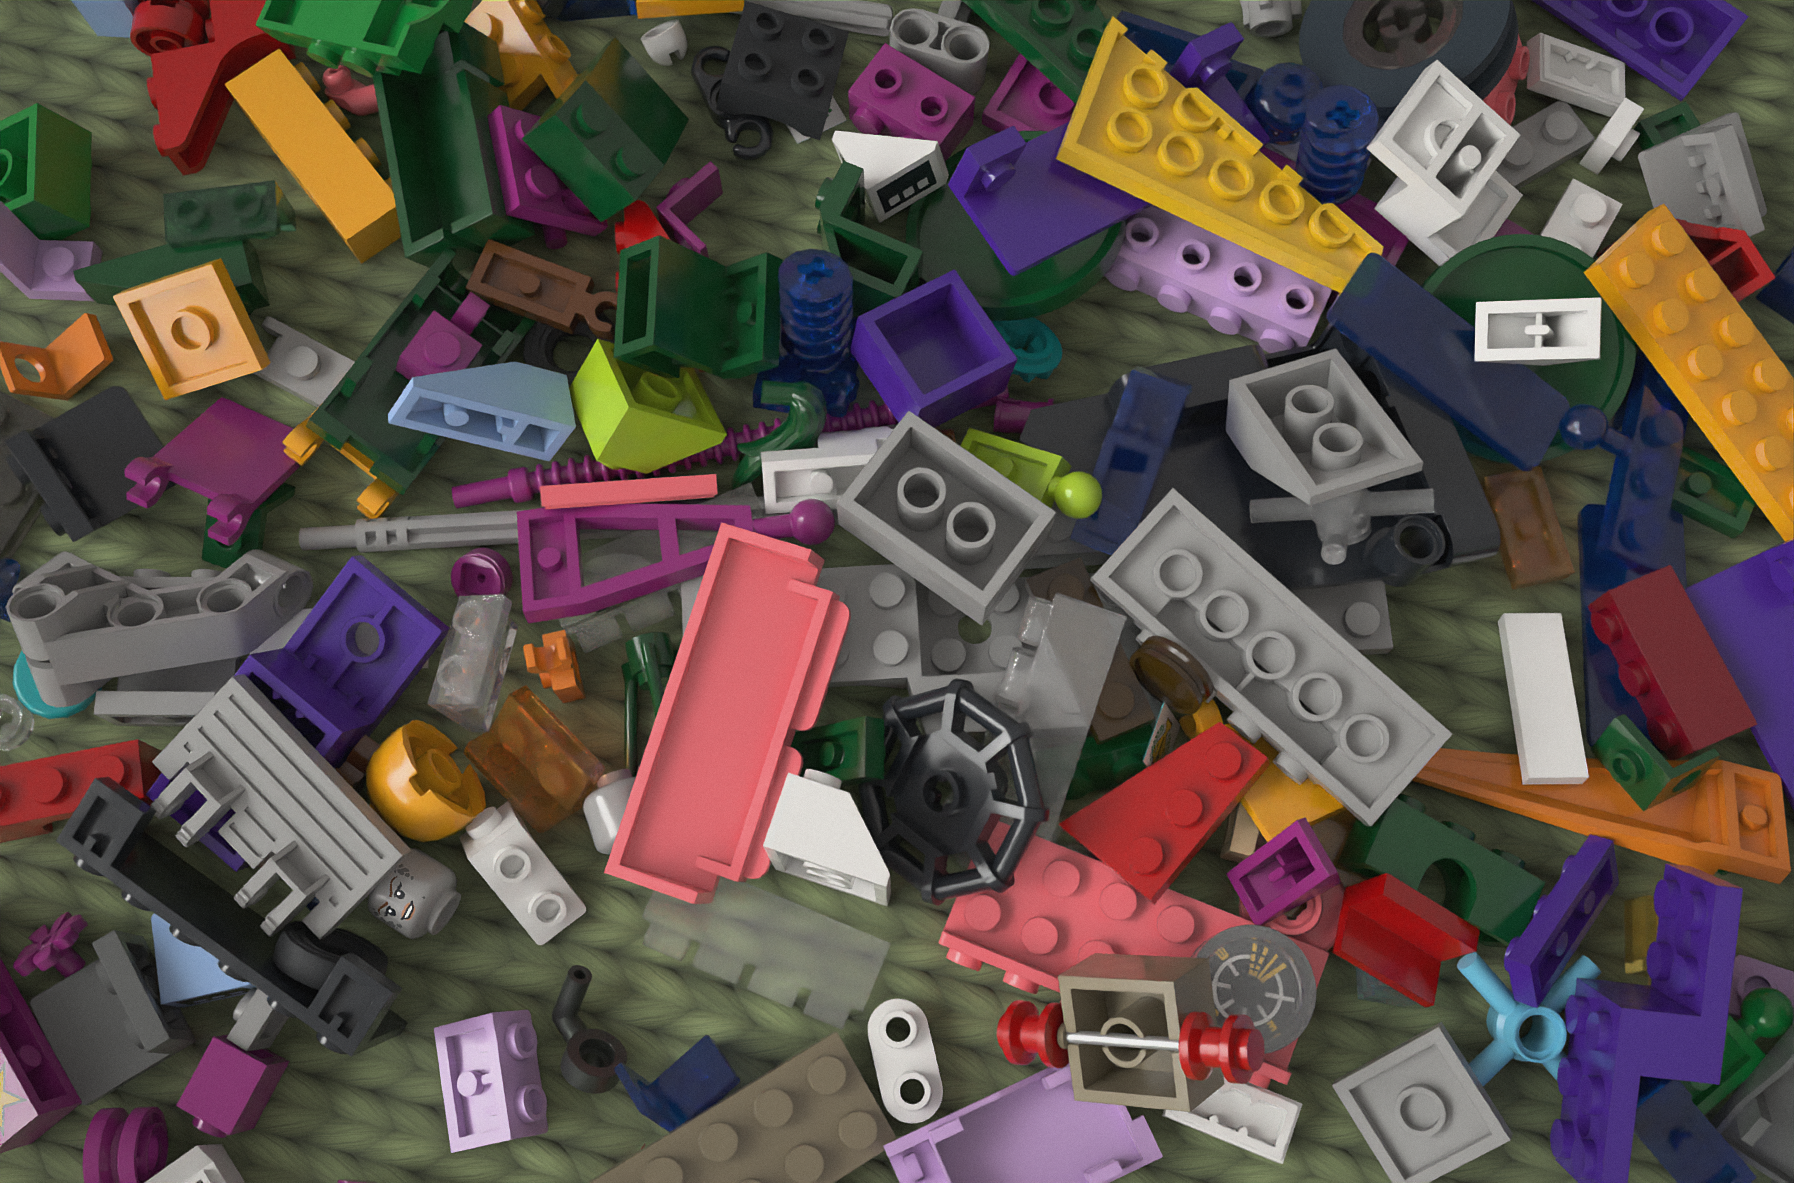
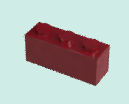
M1671 565L1608 590L1587 605L1592 614L1591 624L1595 634L1600 641L1609 646L1620 666L1619 677L1623 687L1631 696L1636 697L1648 719L1647 730L1650 738L1660 750L1665 751L1669 760H1677L1758 724Z

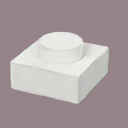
M1625 98L1579 164L1598 175L1611 157L1621 162L1640 135L1639 132L1632 129V126L1644 108Z

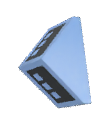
M155 913L152 915L151 923L162 1005L184 1008L246 994L255 987L250 982L238 981L226 975L218 967L219 960L202 947L192 946L180 941L170 932L169 923Z

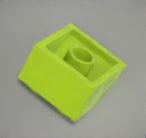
M596 340L569 387L572 405L596 461L611 469L620 470L625 468L647 474L721 444L727 435L694 368H680L679 378H663L615 359L614 343Z

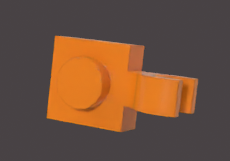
M566 630L542 635L544 647H534L532 643L523 646L527 671L539 674L544 689L552 688L562 703L586 698L575 644Z

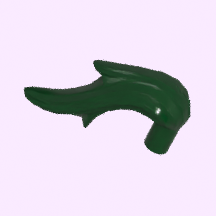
M763 380L761 403L790 406V411L781 425L770 434L755 441L738 443V450L744 453L745 456L733 475L730 488L731 498H740L749 484L762 473L761 452L813 448L825 425L827 416L824 394L816 385L803 380L794 383Z

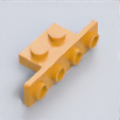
M483 0L468 15L464 22L497 42L505 84L498 89L507 93L510 108L522 111L547 85L556 99H558L579 74L576 73L568 60L571 57L569 49L560 38L551 33L543 20L546 15L543 14L537 0Z

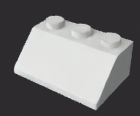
M806 769L804 777L788 773L763 844L775 870L888 906L891 897L890 873L850 793L840 789L842 781L834 776L812 769Z

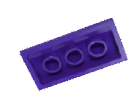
M1532 0L1679 101L1685 98L1749 17L1725 0Z

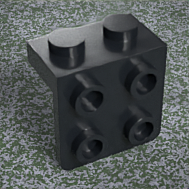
M112 386L42 426L25 429L4 441L12 454L6 457V461L14 475L26 487L34 484L46 504L40 507L45 520L57 535L62 536L67 533L72 542L90 535L140 506L127 500L126 493L137 482L126 478L124 470L135 458L153 457L164 447L130 393L121 386ZM169 481L165 491L177 484Z

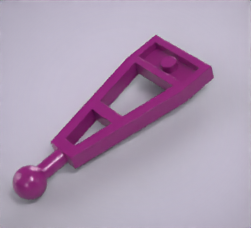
M806 499L794 506L790 514L753 519L750 505L614 504L545 509L543 507L517 511L523 613L528 623L585 615L704 575L714 544L681 555L679 530L719 531L722 522L775 539L795 537L803 544L817 545L826 541L833 533L835 527L834 513L825 502L818 499ZM580 529L659 530L662 561L584 586Z

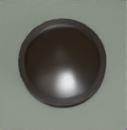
M1160 636L1148 637L1142 643L1141 648L1137 649L1130 657V665L1140 684L1162 704L1165 702L1168 708L1176 712L1189 715L1196 713L1202 706V702L1206 701L1213 693L1212 680L1201 663L1186 649L1167 638Z

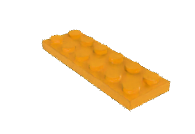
M1663 203L1648 211L1583 273L1786 542L1794 538V378L1692 242L1683 227Z

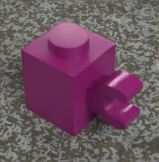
M470 292L450 321L436 311H433L400 355L395 371L411 380L412 377L469 369L483 346L470 335L484 318L490 305Z

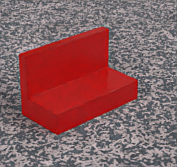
M1385 873L1345 888L1332 953L1427 1008L1434 1006L1441 962L1476 952L1480 929L1389 873Z

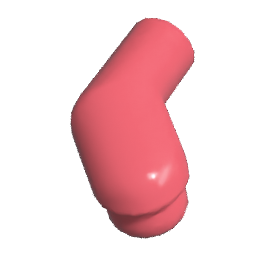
M339 65L338 69L328 68L323 73L322 81L327 87L324 93L337 106L357 116H366L379 112L374 84L366 86L352 79L350 70L342 65Z

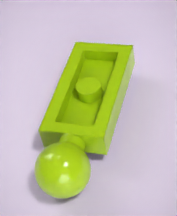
M973 428L968 429L960 445L1049 508H1052L1055 501L1059 510L1070 518H1087L1098 510L1102 502V488L1097 479L1091 474L1082 471L1069 473L1072 466L1062 456Z

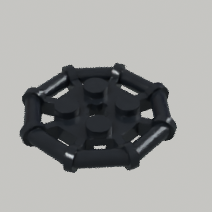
M956 678L945 687L904 698L896 695L892 696L883 704L884 765L898 739L902 746L889 771L884 768L883 780L858 784L866 827L884 863L921 892L922 900L925 903L939 906L946 899L990 890L998 893L1005 892L1014 885V873L1041 823L1049 821L1050 807L1044 805L1030 743V738L1034 735V732L1027 722H1017L977 693L971 681ZM943 712L941 730L922 735L915 724L917 719ZM966 715L997 738L986 747L964 731ZM1007 753L1018 801L1005 798L1008 789V778L1005 771L998 765V761ZM938 781H949L951 783L954 793L952 803H946L944 806L939 803L942 793L936 788ZM882 787H885L887 798L894 797L897 812L890 813L891 825L888 820ZM1001 815L1015 818L995 855L988 840ZM903 838L925 854L924 864L900 845ZM967 851L976 868L948 873L946 871L948 855Z

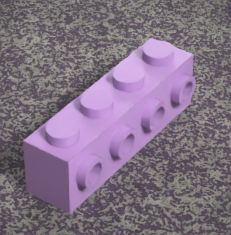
M1154 205L1127 218L1126 233L1121 250L1110 269L1104 275L1109 282L1120 289L1127 291L1138 290L1157 298L1162 306L1178 313L1187 311L1207 320L1219 332L1229 335L1240 334L1258 342L1262 349L1268 353L1307 346L1332 289Z

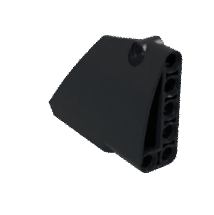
M1392 302L1346 311L1341 315L1334 316L1320 337L1314 343L1307 346L1264 354L1261 346L1246 345L1131 371L1117 379L1108 393L1032 409L1018 443L1062 456L1072 466L1069 473L1082 471L1091 474L1097 479L1102 488V500L1140 523L1174 488L1290 591L1380 580L1394 587H1405L1413 583L1421 575L1493 557L1497 554L1500 547V530L1408 320L1401 307ZM1337 349L1421 458L1423 466L1422 471L1308 505L1251 469L1227 434L1226 420L1229 380ZM1401 546L1408 549L1413 557L1408 555Z

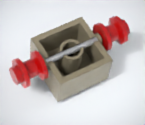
M1095 953L1058 975L1061 1003H1049L1039 1014L1038 1009L1032 1002L1016 1000L1008 1006L997 1025L998 1044L1010 1063L1014 1065H1028L1035 1059L1037 1054H1039L1043 1064L1049 1068H1064L1070 1063L1074 1101L1191 1112L1225 1084L1224 1077L1233 1084H1246L1251 1079L1254 1071H1258L1261 1068L1265 1052L1263 1036L1258 1029H1255L1249 1016L1245 1014H1231L1225 1020L1223 1027L1217 1026L1208 958Z

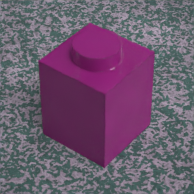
M228 1035L214 1036L176 1106L194 1116L192 1124L196 1128L215 1137L226 1138L227 1135L254 1129L290 1062L289 1060L266 1048L245 1051L226 1039Z

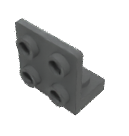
M117 930L106 934L92 943L99 957L98 960L33 997L30 1001L34 1014L52 1050L82 1101L80 1105H92L196 1042L180 1007L161 1004L156 960L143 936Z

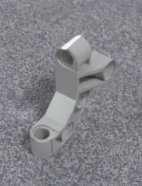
M255 549L244 554L213 580L146 590L72 553L63 551L13 587V595L9 598L6 609L22 651L26 656L41 699L50 706L69 707L89 698L109 682L112 677L235 658L249 654L306 606L311 597L313 579L308 571L263 550Z

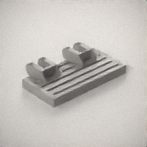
M245 674L232 676L152 761L169 780H173L150 806L157 811L155 816L158 819H163L175 813L197 789L207 799L203 806L177 832L176 838L185 847L193 845L205 836L231 808L236 812L218 832L253 869L262 866L234 897L235 901L243 909L260 901L267 894L268 889L280 878L293 890L265 917V921L260 925L269 937L282 930L314 897L320 903L302 921L319 939L331 934L412 851Z

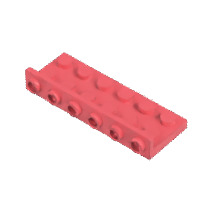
M998 821L988 840L995 855L1011 827ZM1034 836L1014 873V885L1003 893L990 890L956 897L938 943L949 948L946 958L957 964L980 971L983 962L1005 970L1006 973L1003 981L1016 988L1037 994L1040 985L1060 993L1058 975L1095 953L1191 957L1204 941L1217 933L1232 928H1256V926L1249 920L1171 889H1167L1154 905L1103 862ZM972 860L970 861L967 870L976 868ZM1264 926L1257 927V929L1267 931L1281 938L1300 958L1309 980L1310 1008L1330 953ZM1303 1024L1286 1044L1271 1052L1264 1053L1262 1066L1258 1071H1254L1251 1079L1248 1081L1249 1083L1268 1089L1270 1081L1273 1079L1288 1085L1292 1073L1287 1068Z

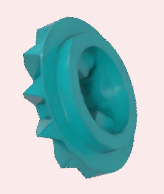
M1034 317L1012 321H991L1018 359L1012 374L1019 375L1025 382L1029 383L1035 377L1047 380L1053 370L1057 369L1062 359V347L1057 336L1044 323ZM1028 346L1027 351L1023 350L1022 348Z

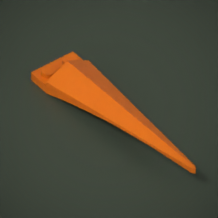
M1440 748L1412 779V781L1576 833L1586 836L1592 834L1613 840L1615 845L1678 865L1691 866L1710 875H1714L1720 869L1781 884L1791 872L1781 777L1776 773L1724 760H1716L1692 788L1644 812L1624 788L1614 780L1605 766L1598 759L1586 758L1589 778L1583 784L1523 785L1517 754ZM1689 760L1666 761L1675 768Z

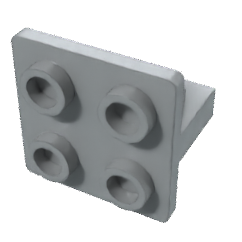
M1738 113L1725 114L1639 153V163L1653 208L1664 203L1675 219L1687 220L1689 223L1717 228L1727 227L1744 230L1749 237L1765 230L1761 217L1766 215L1767 208Z

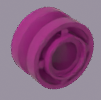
M156 1106L136 1107L130 1114L121 1107L100 1109L91 1120L83 1149L84 1183H144L166 1168L169 1148L168 1130L161 1109Z

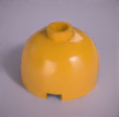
M412 720L406 726L403 725L392 732L373 753L366 769L367 794L371 802L369 806L396 833L420 842L448 838L463 830L472 823L477 814L484 811L486 801L481 782L471 764H468L462 774L450 756L458 747L434 726L420 720Z

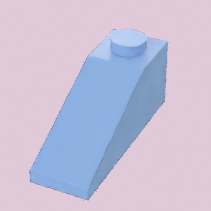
M516 361L412 377L388 413L389 424L545 461L552 459L576 428L567 375Z

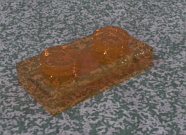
M1541 466L1485 477L1480 485L1500 530L1501 542L1499 549L1512 590L1567 579L1575 571Z

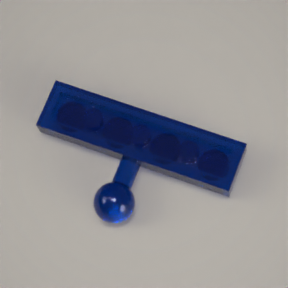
M1640 348L1638 349L1621 432L1608 426V420L1604 412L1591 404H1579L1568 409L1560 420L1559 431L1563 441L1574 449L1589 450L1599 447L1616 455L1595 554L1637 574L1644 575L1658 570L1689 413Z

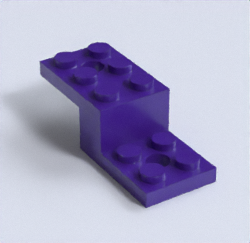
M352 556L284 648L250 654L234 676L245 674L334 769L336 767L340 768L364 735L370 737L451 629L364 556ZM363 622L375 627L379 635L378 648L372 655L362 652L356 644V631ZM161 773L146 793V796L154 802L173 780H169ZM197 789L170 816L183 825L203 806L207 799ZM231 808L199 841L233 870L238 872L249 867V864L218 832L236 813Z
M1665 863L1664 878L1658 881L1654 892V909L1659 917L1656 942L1654 941L1650 944L1646 959L1647 972L1652 979L1651 986L1586 978L1576 979L1575 995L1569 996L1565 1006V1026L1570 1033L1568 1056L1563 1057L1558 1066V1088L1561 1095H1563L1560 1119H1555L1551 1127L1550 1144L1552 1153L1556 1157L1555 1160L1578 1183H1628L1640 1076L1720 1085L1743 888L1691 866Z

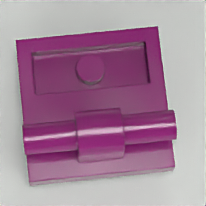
M499 105L487 116L506 215L541 223L545 244L549 249H559L567 245L565 229L595 237L608 227L607 219L600 222L522 140L524 135L541 118L540 116Z

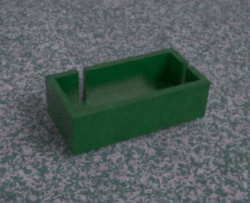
M464 22L459 34L443 30L439 31L434 42L432 54L426 60L421 74L402 70L400 76L375 71L373 82L405 258L430 268L443 251L449 247L456 253L453 265L460 272L478 262L488 239L510 247L534 235L533 221L506 215L487 116L499 105L510 108L507 93L498 89L505 84L497 42Z

